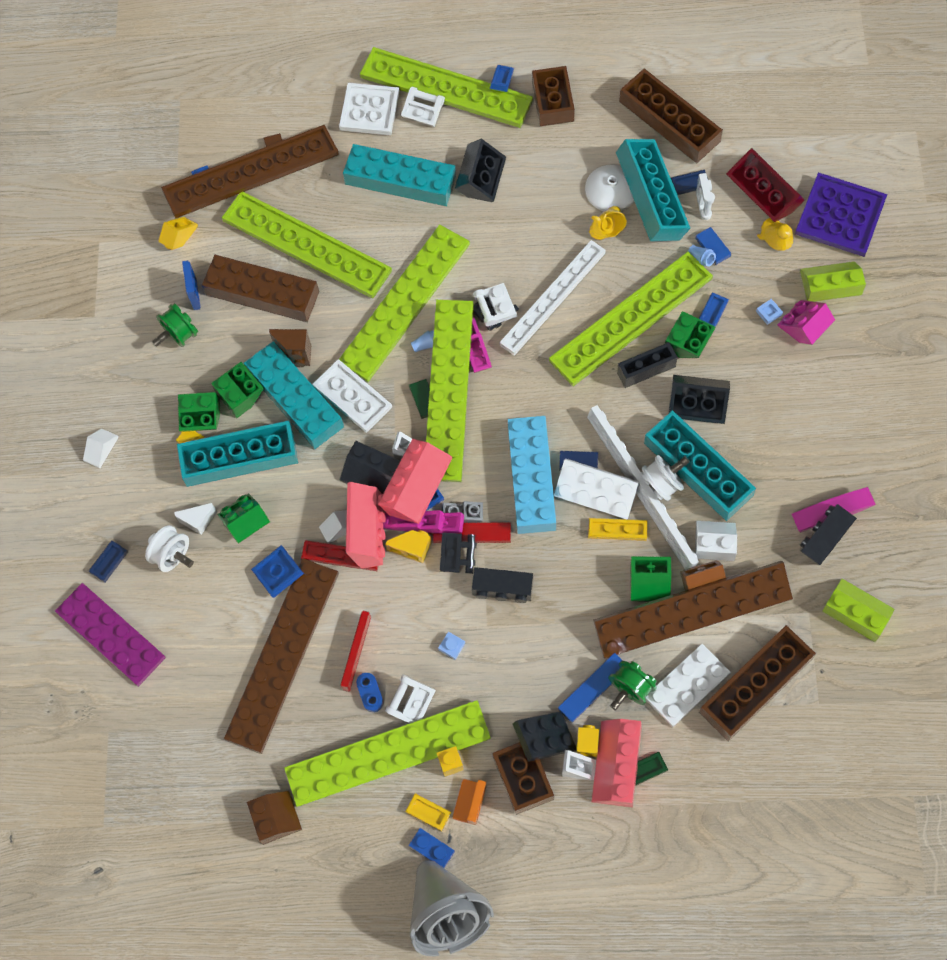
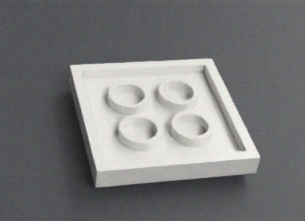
M348 83L339 129L341 131L391 135L399 97V88Z

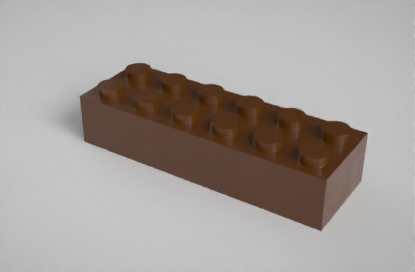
M645 68L620 89L619 102L695 163L703 159L721 142L723 129Z
M216 254L202 283L206 296L307 323L320 292L317 281Z
M785 625L700 708L699 713L729 742L813 660L816 653Z

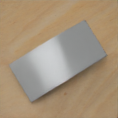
M483 502L443 503L442 512H461L464 514V523L482 522Z

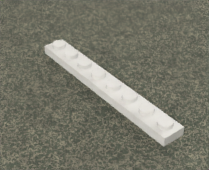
M591 240L500 341V346L515 356L603 257L606 250Z

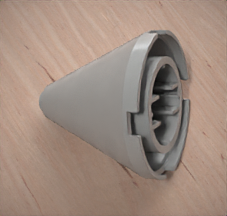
M423 861L417 868L410 925V939L414 949L422 955L435 957L439 956L438 951L448 949L450 954L476 942L489 929L490 923L488 920L490 916L494 917L493 909L488 899L435 861Z

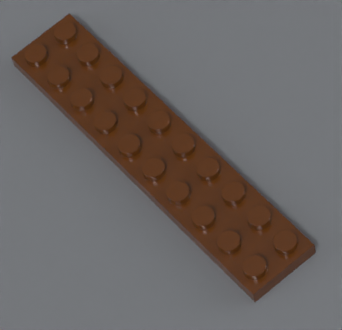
M324 124L161 188L176 219L238 195L241 192L251 190L338 156L339 151Z
M303 558L299 568L304 574L294 581L288 590L224 737L225 741L259 754L263 753L339 575L337 570Z
M778 561L593 619L603 657L609 658L614 653L618 655L783 603L792 600L793 597L784 562Z

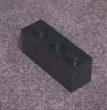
M668 342L618 363L617 374L624 388H627L675 368L677 356Z
M836 504L834 507L832 505L828 507L824 513L826 515L825 519L822 522L818 521L812 528L814 533L811 537L806 536L800 544L802 547L800 552L818 565L823 563L857 519L839 504Z
M474 567L472 595L476 598L487 599V597H492L498 601L511 599L517 603L531 601L533 573Z

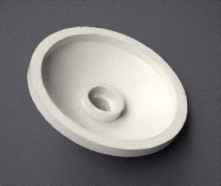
M619 165L601 166L595 169L586 180V197L595 208L601 211H606L612 206H617L623 211L635 202L622 168Z

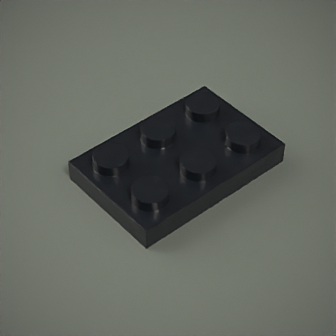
M561 711L525 718L512 723L528 762L565 754V750L573 752L577 749Z

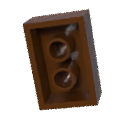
M567 66L532 70V86L539 125L547 126L574 122L575 108Z
M520 742L492 753L515 815L554 800L553 791L540 759L528 762Z

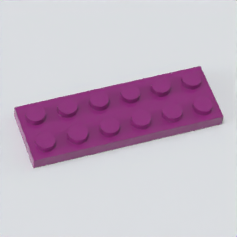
M81 583L55 610L61 618L138 687L166 658L164 654L84 583Z

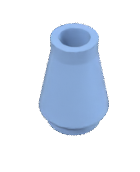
M692 245L688 250L703 266H711L716 259V255L711 249Z
M428 330L411 342L415 353L433 348L434 330L430 332Z

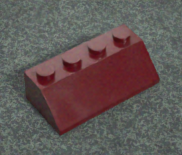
M753 148L726 173L774 222L792 214L805 201Z

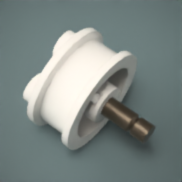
M657 455L652 464L642 467L644 473L642 478L648 485H652L655 489V495L660 500L664 498L669 501L674 492L684 489L683 483L676 472L690 461L684 456L680 461L670 466L662 457Z
M165 526L149 537L145 558L151 564L156 563L161 571L168 572L180 562L189 568L194 564L193 560L185 556L189 546L188 536L178 534L173 526Z

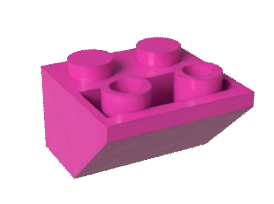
M800 300L789 313L783 316V319L777 325L799 343L813 345L835 321V318L826 303Z

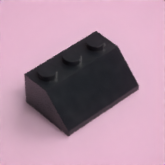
M482 138L467 144L455 189L467 198L494 202L506 156Z
M673 375L669 413L673 410L681 419L725 424L730 381Z
M355 440L346 456L340 481L346 484L354 482L377 487L384 494L400 460Z

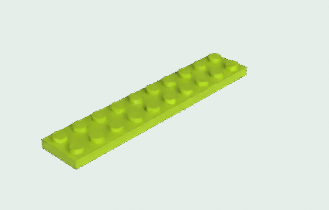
M375 47L372 48L360 72V78L388 87H397L399 90L409 93L411 87H415L417 90L428 94L441 95L445 97L443 103L445 105L521 128L533 102V96L508 89L507 92L490 89L491 83Z
M245 192L239 193L222 216L223 222L372 299L392 272L390 266Z
M439 224L339 360L361 379L369 382L470 245V241Z
M689 252L685 253L549 357V362L574 387L711 281L713 275Z
M436 299L426 442L452 456V460L441 480L443 482H462L473 301Z
M476 700L284 767L296 806L299 807L438 758L437 753L456 746L459 751L490 740L491 737L479 702Z

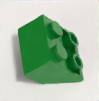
M682 311L666 338L665 344L669 342L679 358H699L716 327Z
M242 362L211 383L214 391L236 418L253 407L264 389Z
M216 392L178 394L179 432L217 430L220 419V397Z
M249 493L240 496L235 503L225 506L217 514L238 544L270 523L259 503Z
M631 556V601L651 602L671 595V557Z

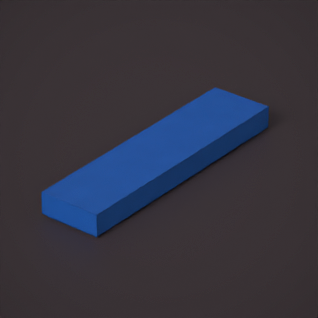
M614 653L558 707V710L573 723L612 685L608 677L610 674L616 673L619 669V662L622 659Z

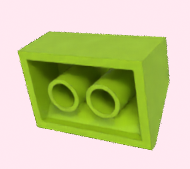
M855 261L800 269L807 301L815 302L859 296L863 294L866 286L863 270Z
M841 579L822 612L876 642L895 609L846 580Z

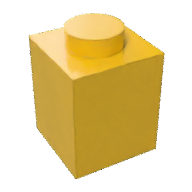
M593 725L579 727L578 754L597 758L599 729H595Z
M456 746L437 753L444 777L464 770Z

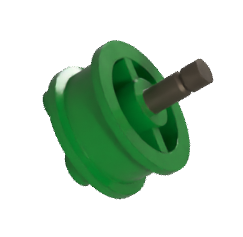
M175 303L173 305L170 304L168 306L169 309L165 313L156 315L158 322L165 331L151 341L155 347L160 345L169 336L179 346L184 347V342L191 336L196 337L199 332L192 323L190 324L192 320L187 313L184 312L182 314L181 309Z
M623 660L620 661L619 669L615 674H610L608 677L612 685L620 691L615 701L610 704V707L615 711L626 697L637 704L644 705L646 703L645 698L650 691L654 692L657 688L655 685L657 681L651 675H646L641 671V666L634 661H631V663Z

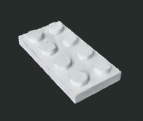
M339 359L312 384L320 394L366 433L392 408L390 402Z
M565 459L554 496L628 519L639 481Z
M701 644L656 686L657 688L654 692L650 691L645 699L673 728L727 678L731 672Z

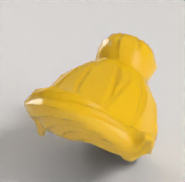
M612 206L599 217H591L593 222L589 233L596 240L615 237L626 227L627 220L619 207Z
M771 218L763 222L761 233L757 234L760 240H765L775 250L785 251L793 244V231L790 226L780 223V221L774 222Z

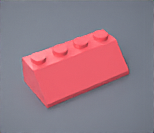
M412 439L378 505L389 516L419 524L452 460V456L428 442Z
M348 482L346 553L361 569L383 565V557H385V549L383 547L385 531L383 523L386 517L384 510L378 505L383 494L377 487Z
M629 719L601 721L592 803L633 808L642 730L641 721Z

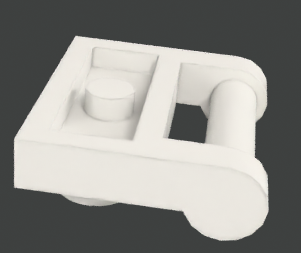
M411 87L401 116L435 127L445 97L428 94L417 90L415 87ZM415 97L434 102L435 106L431 107L413 100Z
M706 173L699 174L696 189L700 216L703 220L711 218V206L715 200V195L710 192L712 190L711 180L707 179Z
M504 283L484 290L479 289L473 293L474 299L478 301L483 313L486 326L517 317ZM489 297L496 313L495 316H491L484 298Z
M402 674L400 678L401 683L385 712L408 723L422 720L436 690ZM408 685L413 687V690L401 712L397 708Z

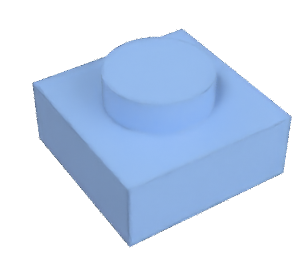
M772 299L756 309L757 314L767 325L783 314V311Z
M448 632L438 650L456 660L466 643L464 640Z

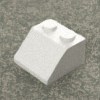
M696 521L695 553L697 558L734 561L737 554L736 524Z

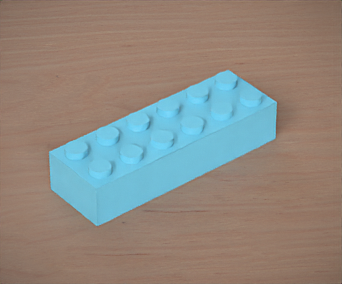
M546 416L508 419L517 533L556 531Z

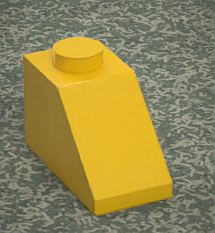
M186 217L164 222L158 242L170 250L183 247L197 229L198 224Z
M411 530L387 540L385 545L387 551L423 563L432 542L428 533L418 530V532Z

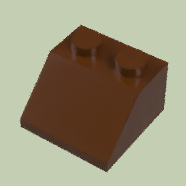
M269 329L272 341L275 342L296 367L310 366L312 345L307 329Z
M289 791L266 794L247 802L258 839L263 845L302 830Z

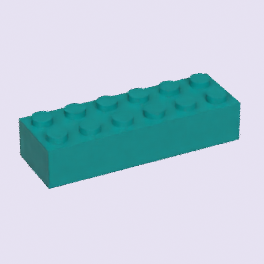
M625 139L616 151V155L649 240L680 241L689 231L690 225L655 139Z
M353 144L343 171L345 185L447 207L456 179L455 165Z
M274 341L244 362L245 367L262 385L263 391L314 449L344 428L339 414Z
M673 410L645 434L644 444L656 456L662 457L670 466H673L684 456L688 458L690 462L676 472V474L725 521L729 520L754 496L756 487Z
M289 421L177 444L182 479L187 487L299 463L293 430Z

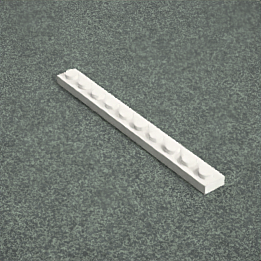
M598 405L592 407L587 418L625 477L639 481L636 494L685 570L696 567L699 562L696 553L689 548L686 538L678 531L675 521L667 514L666 507L663 503H660L654 493V489L643 480L642 475L644 473L640 472L636 466L635 459L629 455L625 444L616 435L615 428L610 426L605 413L599 409Z

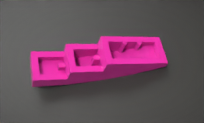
M473 317L470 364L473 372L476 373L492 368L481 333Z
M865 487L792 513L798 531L801 533L813 528L818 521L822 522L826 517L824 513L830 505L834 507L836 504H839L852 515L875 506L876 504L869 488Z
M441 510L425 511L420 523L417 524L389 516L385 512L386 520L383 523V528L388 530L462 533L464 514L461 512L443 513Z

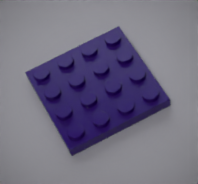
M818 172L795 235L865 257L888 194Z

